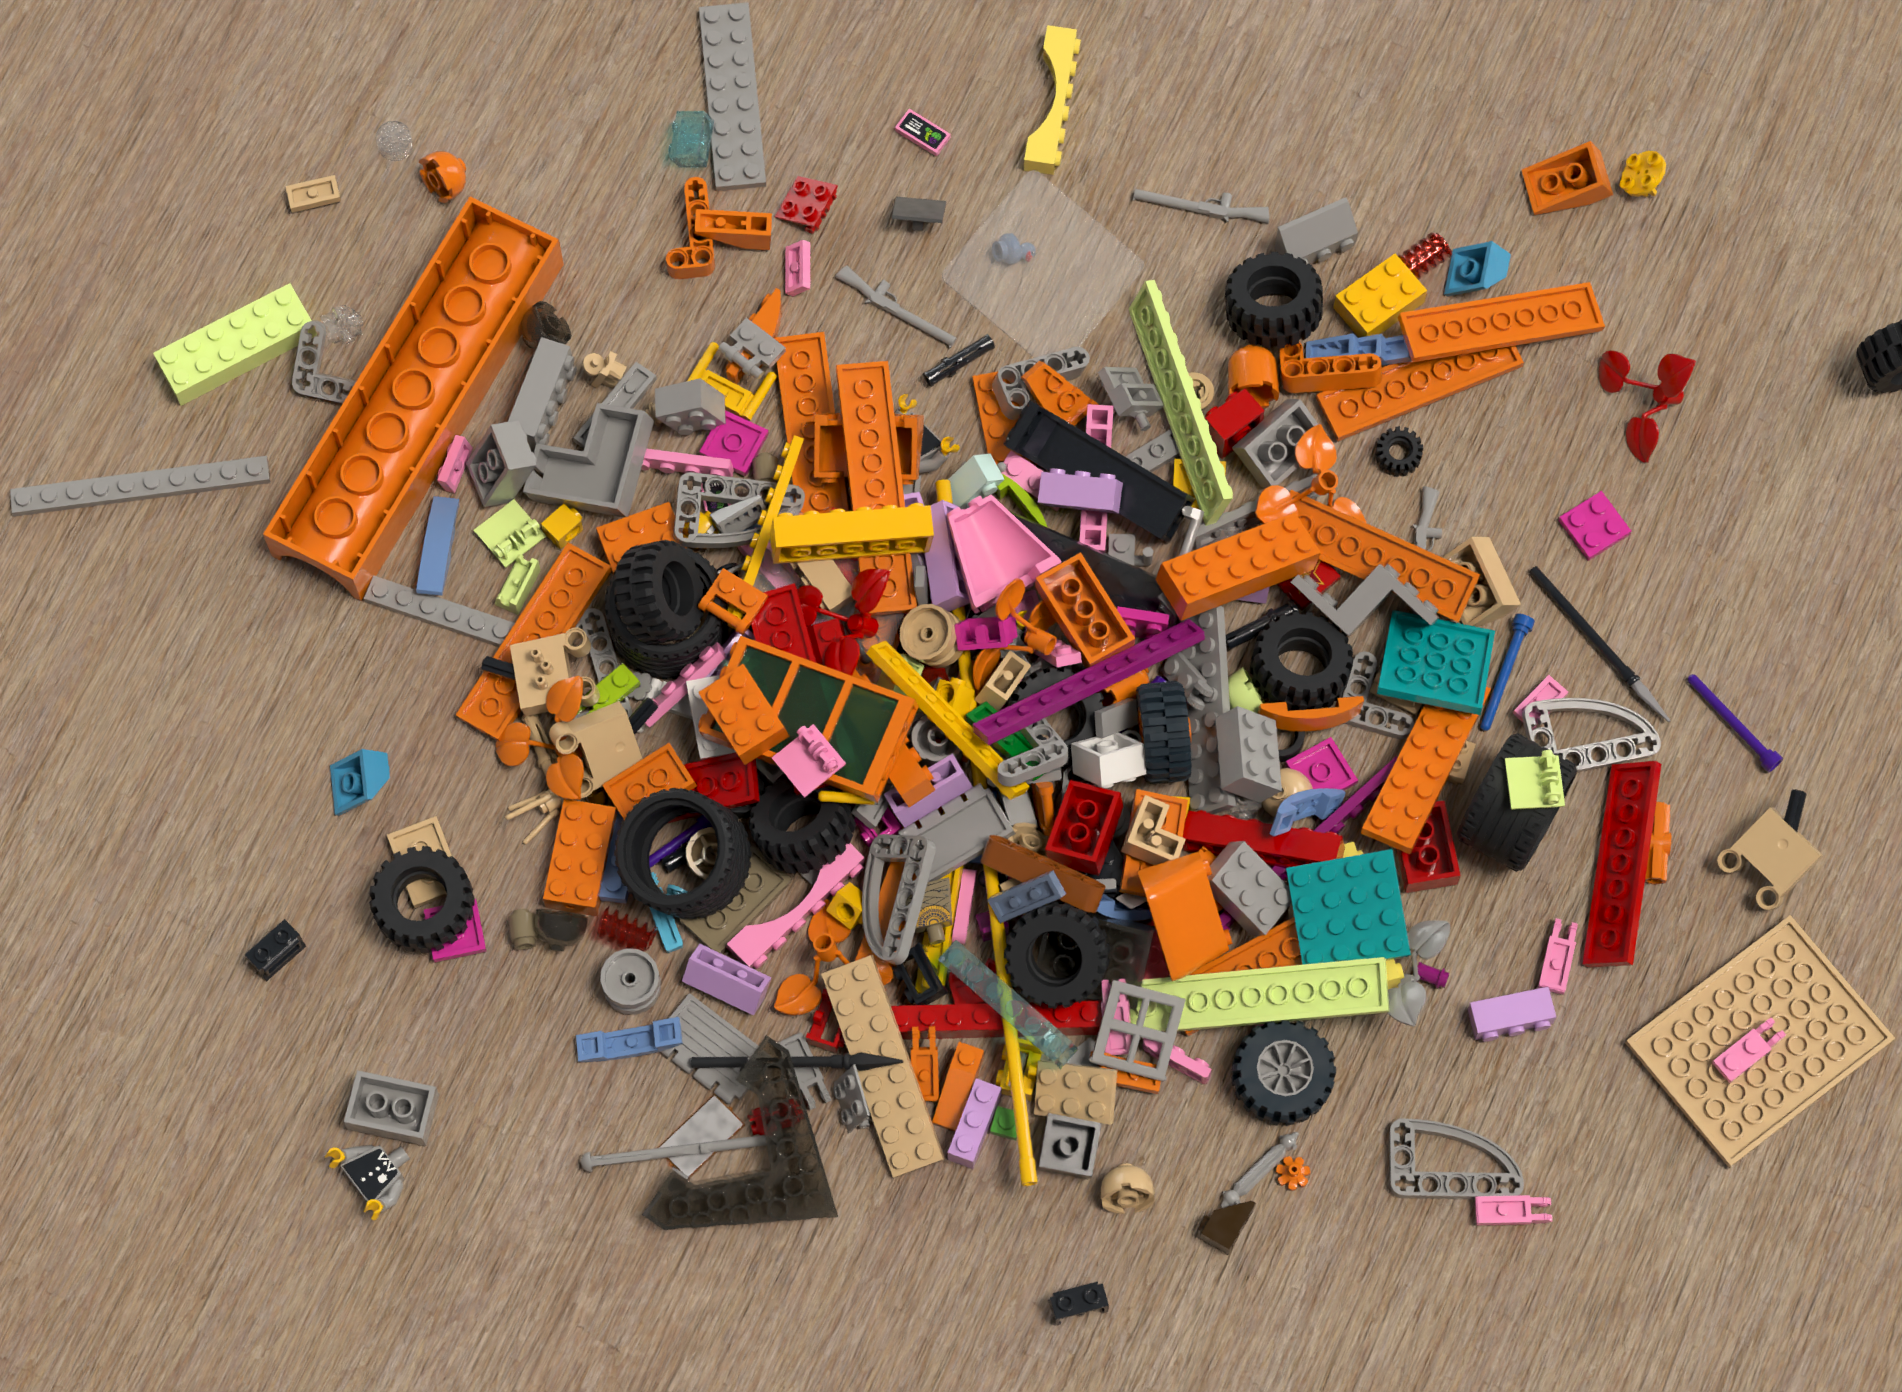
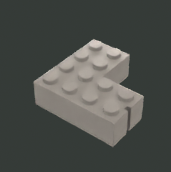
M597 403L584 452L536 443L534 450L536 467L534 469L543 475V479L536 472L532 471L526 480L523 493L535 502L558 506L565 504L569 508L573 507L580 510L627 517L630 512L654 420L642 410Z

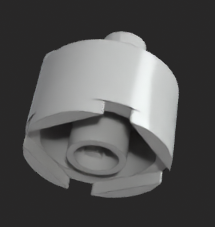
M926 714L914 726L912 730V747L915 748L922 759L919 761L921 767L926 765L929 768L951 754L955 756L959 763L961 762L964 755L963 752L953 741L947 739L944 732L935 723L931 722ZM941 739L942 743L937 744L935 740Z

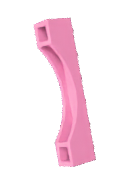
M1088 404L1086 433L1111 448L1113 406ZM1082 510L1080 542L1105 553L1107 512Z
M851 843L846 844V850L842 855L838 854L835 857L836 860L830 865L827 863L822 866L823 868L820 869L817 881L810 893L796 908L774 921L745 926L727 943V949L740 963L750 968H760L768 960L766 955L772 949L775 951L779 950L787 942L785 937L792 930L795 933L798 932L806 924L804 919L811 912L814 915L817 914L826 905L824 900L829 895L834 897L836 892L845 886L843 882L850 876L855 878L864 869L862 866L864 857Z

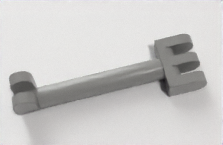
M1185 506L1182 509L1184 517L1191 521L1179 556L1192 551L1205 513L1204 511L1190 506Z

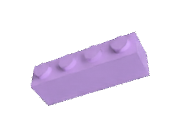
M941 500L931 505L934 537L930 551L924 554L932 604L950 612L969 604L970 601L950 531L948 517L946 516L950 511L959 506Z

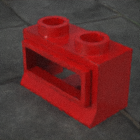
M823 989L820 1007L815 1011L813 1026L805 1038L808 1045L837 1053L838 1048H844L846 1044L840 1026L833 1042L821 1039L833 1008L827 989Z

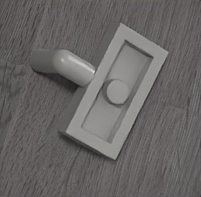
M1109 534L1108 555L1133 566H1150L1152 564V548H1144L1143 556L1135 555V534Z

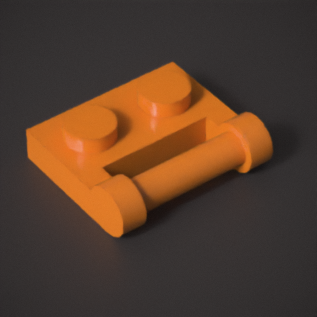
M723 568L706 595L701 599L698 608L704 612L706 610L735 627L736 632L744 635L768 599V595ZM717 596L746 615L743 619H740L714 603L713 600Z
M1049 781L1033 783L1031 787L1035 817L1043 834L1050 836L1055 823L1052 801L1053 783Z

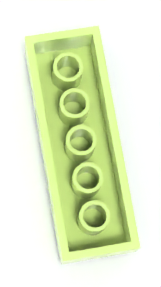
M289 283L153 354L178 402L182 406L297 347L302 326L311 321L292 285ZM314 326L308 329V333L312 334V338L317 336Z

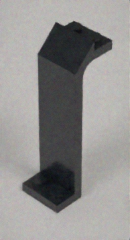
M1031 400L1021 411L1019 419L1008 433L1004 442L1006 447L1028 458L1049 472L1050 468L1066 470L1065 474L1075 475V471L1091 473L1090 477L1100 478L1101 473L1115 475V479L1123 483L1119 514L1170 543L1185 518L1182 509L1185 506L1191 507L1196 499Z

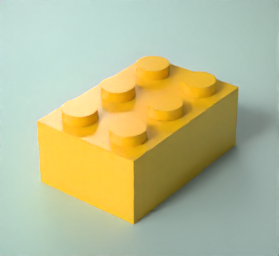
M1395 253L1335 296L1333 308L1359 338L1377 335L1397 323L1400 313L1414 311L1425 302L1427 289Z

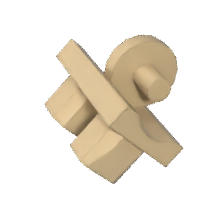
M610 351L605 359L596 353H591L584 358L582 363L583 370L588 375L596 376L591 386L598 389L603 383L613 389L615 388L626 370V366L615 361L616 353Z

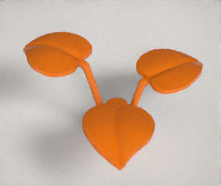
M1321 424L1306 431L1295 447V458L1298 465L1303 469L1312 468L1313 473L1318 474L1313 478L1311 487L1291 499L1290 493L1286 488L1278 485L1269 486L1261 492L1255 511L1256 517L1264 524L1294 512L1298 516V509L1293 503L1315 492L1318 495L1329 494L1327 506L1367 523L1359 507L1348 498L1339 497L1332 506L1333 495L1336 493L1335 488L1338 485V477L1329 469L1335 464L1337 454L1333 442L1327 436Z
M1015 578L1001 592L995 611L996 616L1000 620H1005L1011 614V616L1027 627L1024 641L1028 646L1008 645L1003 648L983 649L976 658L973 667L974 685L978 691H980V688L996 667L1001 656L1000 650L1027 651L1031 654L1036 650L1044 655H1049L1055 648L1056 636L1045 631L1056 623V620L1044 601L1039 602L1031 612L1029 622L1015 612V608L1020 604L1025 592L1024 582L1019 578Z
M574 676L560 680L550 688L546 698V706L551 714H555L554 720L556 723L562 721L570 722L577 715L583 693L582 677ZM520 722L509 724L505 728L500 741H496L495 751L500 760L508 766L521 765L529 755L528 745L555 750L559 757H557V763L550 765L547 770V785L553 793L560 797L580 800L584 767L579 744L574 752L562 754L555 745L529 740L531 730L526 724ZM568 735L561 737L559 741L565 740Z
M828 899L824 900L826 905L817 914L813 915L808 928L809 938L817 953L814 956L813 980L811 982L810 978L804 974H794L784 980L778 990L777 999L774 1004V1008L781 1013L801 1015L817 1007L822 998L821 991L815 987L818 983L820 961L831 962L837 957L845 965L850 963L842 955L841 951L838 950L836 943L843 942L849 936L851 930L826 911L831 903ZM873 952L858 954L855 961L873 955L883 985L885 986L891 982L893 971L888 962L877 957Z

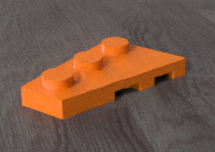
M1038 361L1021 376L1038 405L1074 426L1087 415L1088 404L1099 405L1042 361Z

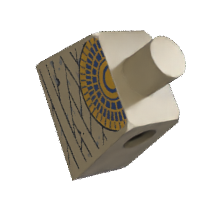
M949 877L927 883L915 928L916 933L927 931L929 943L934 945L945 941L943 928L952 925ZM912 894L907 898L906 906L911 903Z

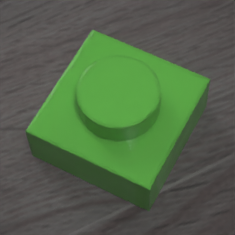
M997 1106L990 1134L1016 1141L1014 1110Z

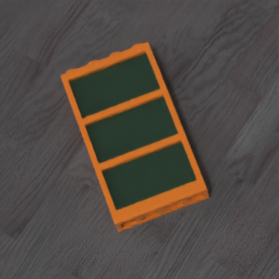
M740 636L738 643L735 642L730 650L731 659L728 665L722 668L719 679L741 664H744L790 735V737L757 758L778 766L772 757L799 736L797 734L799 728L802 726L809 728L814 724L846 763V765L823 783L878 803L919 708L916 700ZM708 709L707 713L703 714L699 720L698 728L700 734L704 739L735 750Z

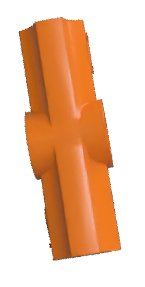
M1656 802L1645 882L1648 884L1658 885L1664 884L1667 881V862L1671 850L1672 836L1671 832H1669L1670 805L1665 804V802Z

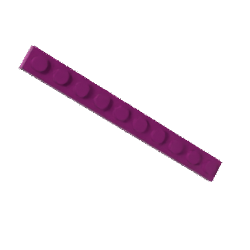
M1190 619L1185 620L974 723L973 733L987 745L997 742L1205 640V632Z
M1396 756L1314 831L1322 833L1330 831L1339 834L1346 825L1344 823L1350 817L1355 819L1364 811L1363 805L1369 800L1374 802L1377 799L1398 757ZM1274 866L1272 870L1285 883L1288 879L1286 868ZM1225 910L1219 917L1223 930L1228 929L1230 932L1231 929L1229 927L1236 920Z

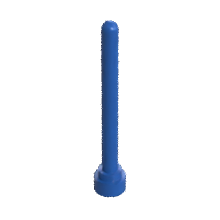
M1515 614L1513 619L1514 634L1480 724L1483 731H1488L1491 728L1524 636H1527L1528 632L1532 631L1535 620L1527 615Z

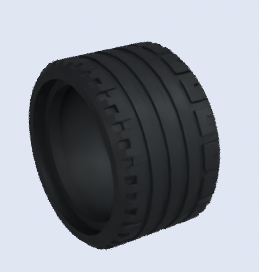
M687 548L689 551L688 555L693 556L696 561L695 566L700 570V579L704 584L703 595H706L719 573L701 554L694 553L693 550ZM614 575L610 578V585L607 586L605 595V612L611 639L620 657L625 658V662L636 671L640 670L642 674L648 673L654 678L677 679L682 669L689 663H695L699 659L700 653L706 647H712L716 642L721 646L724 645V638H727L728 623L710 612L701 628L691 637L679 643L651 645L635 638V635L628 631L627 624L623 623L620 617L621 612L616 606L617 596L614 595V588L616 587ZM716 596L713 602L727 610V603Z
M1519 733L1510 735L1502 746L1473 797L1457 831L1460 842L1467 846H1472L1478 852H1483L1489 858L1496 859L1497 862L1502 865L1505 864L1506 867L1515 872L1521 871L1526 867L1560 808L1511 809L1505 758L1542 756V751L1549 750L1539 746L1538 743L1532 740H1528L1527 737ZM1553 753L1555 756H1559L1565 799L1577 774V768L1575 763Z
M670 788L669 791L663 789L657 793L650 794L649 797H644L641 799V802L636 803L633 809L626 814L627 817L622 821V826L617 832L618 837L615 840L616 850H614V856H616L615 865L618 867L617 873L621 878V882L624 886L628 887L627 891L635 899L650 908L673 917L697 919V917L705 918L716 914V911L723 910L725 906L733 902L732 899L735 896L739 895V891L745 885V879L749 876L748 871L751 868L750 858H752V852H750L751 844L747 839L749 836L745 831L744 825L738 821L739 818L730 809L696 791H688L684 788ZM685 814H703L710 821L718 842L715 865L709 876L700 886L680 895H665L656 885L649 866V855L653 840L665 824L674 818Z

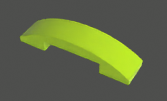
M1002 474L1005 480L997 486L998 489L994 492L1001 500L1009 495L1027 519L1047 527L1040 509L1030 495L1015 481Z

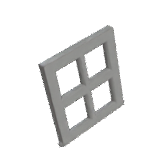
M1112 979L1092 1057H1089V1061L1094 1064L1162 1082L1166 1081L1167 1077L1165 1075L1186 999ZM1120 993L1143 999L1136 1024L1114 1019ZM1150 1001L1172 1007L1166 1032L1143 1026ZM1110 1030L1133 1035L1126 1060L1104 1055ZM1140 1037L1162 1043L1156 1068L1134 1063Z

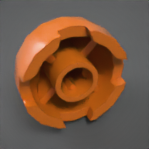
M436 151L419 160V163L423 165V169L419 171L422 180L430 193L435 191L440 196L439 202L447 203L462 192L466 182V166L462 159L456 158L449 152Z

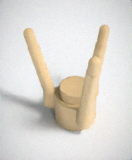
M550 789L544 790L536 796L509 806V811H515L506 815L505 818L507 820L512 819L537 806L543 814L549 813L523 840V843L526 845L552 818L560 814L558 808L563 803L561 798Z

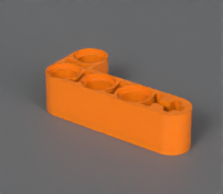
M691 177L684 186L690 247L675 248L666 255L667 271L674 279L706 277L715 270L713 239L706 238L702 241L695 239L700 236L695 234V217L693 215L696 213V209L710 210L707 184L700 177ZM694 191H699V200L694 199ZM703 258L709 260L705 264L698 263V261ZM676 261L683 262L681 266L672 265Z
M1300 342L1293 346L1290 344L1285 345V348L1280 349L1282 386L1289 393L1369 388L1379 385L1382 381L1381 359L1375 354L1304 358L1303 347Z

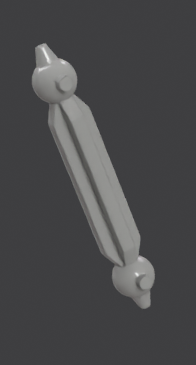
M1298 1132L1280 1135V1144L1273 1146L1235 1183L1233 1190L1223 1192L1221 1208L1240 1204V1196L1247 1194L1285 1156L1286 1150H1295L1297 1148L1296 1139L1299 1135Z

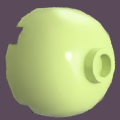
M1242 667L1228 677L1230 710L1239 706L1258 713L1260 704L1266 702L1264 699L1260 700L1262 698L1258 693L1259 690L1254 687L1248 672Z

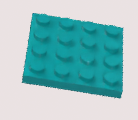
M1393 610L1377 694L1481 715L1495 630L1441 619L1430 625L1420 615Z
M1393 849L1286 868L1303 965L1380 957L1391 960L1411 956Z

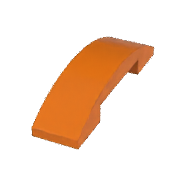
M1364 697L1337 698L1334 708L1288 711L1286 702L1260 704L1258 714L1276 720L1277 729L1317 731L1341 725L1359 715L1364 703Z

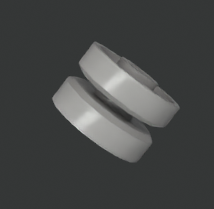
M623 949L615 952L605 961L601 969L600 982L606 1001L614 1010L623 1014L637 1015L649 1010L657 1002L661 994L660 974L655 961L647 953L638 949Z

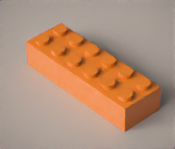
M1294 512L1162 562L1155 580L1182 621L1314 570L1321 552Z

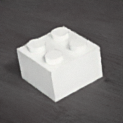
M1117 732L1105 738L1092 737L1071 743L1073 774L1084 778L1085 781L1097 784L1098 787L1109 788L1114 786V783L1134 781L1136 777L1146 774L1144 744Z

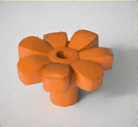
M1285 1157L1283 1159L1284 1165L1279 1164L1276 1168V1173L1281 1175L1277 1180L1281 1186L1288 1183V1189L1291 1191L1297 1189V1184L1305 1187L1308 1180L1304 1176L1310 1175V1167H1302L1304 1159L1301 1157H1297L1294 1162L1292 1157Z

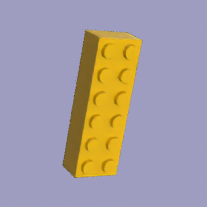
M913 503L908 505V507L898 508L896 505H887L882 507V509L871 510L870 507H860L856 511L845 512L844 509H834L829 513L821 514L818 511H808L803 515L794 516L792 513H781L777 517H773L770 531L773 564L925 553L930 551L934 537L931 505L924 506L922 503Z

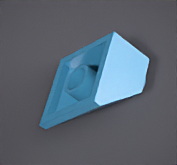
M1493 241L1453 249L1444 295L1453 296L1487 289L1506 278L1511 254Z
M361 749L330 765L335 815L340 816L373 799L390 778L387 753Z

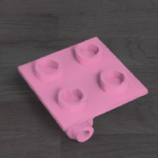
M814 724L809 728H806V726L799 728L797 731L799 736L772 757L804 798L846 765L845 761Z

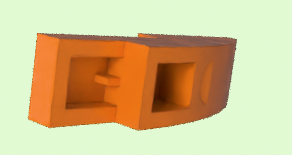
M778 288L772 294L769 293L765 296L761 304L762 308L757 314L753 313L749 318L750 321L773 338H776L778 335L782 314L781 290ZM746 351L741 353L748 360L753 358ZM729 361L726 366L727 380L738 384L745 373L742 371L743 368L734 361Z

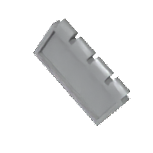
M979 783L964 792L968 798L967 801L964 802L959 795L942 805L945 812L942 816L938 809L919 819L922 828L918 829L914 822L898 832L899 835L923 836L935 843L936 852L928 882L941 879L983 854L990 835H997L1008 839L1016 834L990 788L984 789L982 784ZM906 843L901 846L903 852L906 849ZM917 869L914 872L917 877L919 875V869Z
M690 993L669 1017L680 1018L683 1044L660 1051L667 1058L671 1057L676 1051L677 1054L672 1061L688 1074L695 1069L691 1067L692 1057H773ZM767 1067L698 1068L693 1078L709 1090L716 1083L719 1084L714 1094L727 1104H731L735 1098L738 1100L742 1099Z

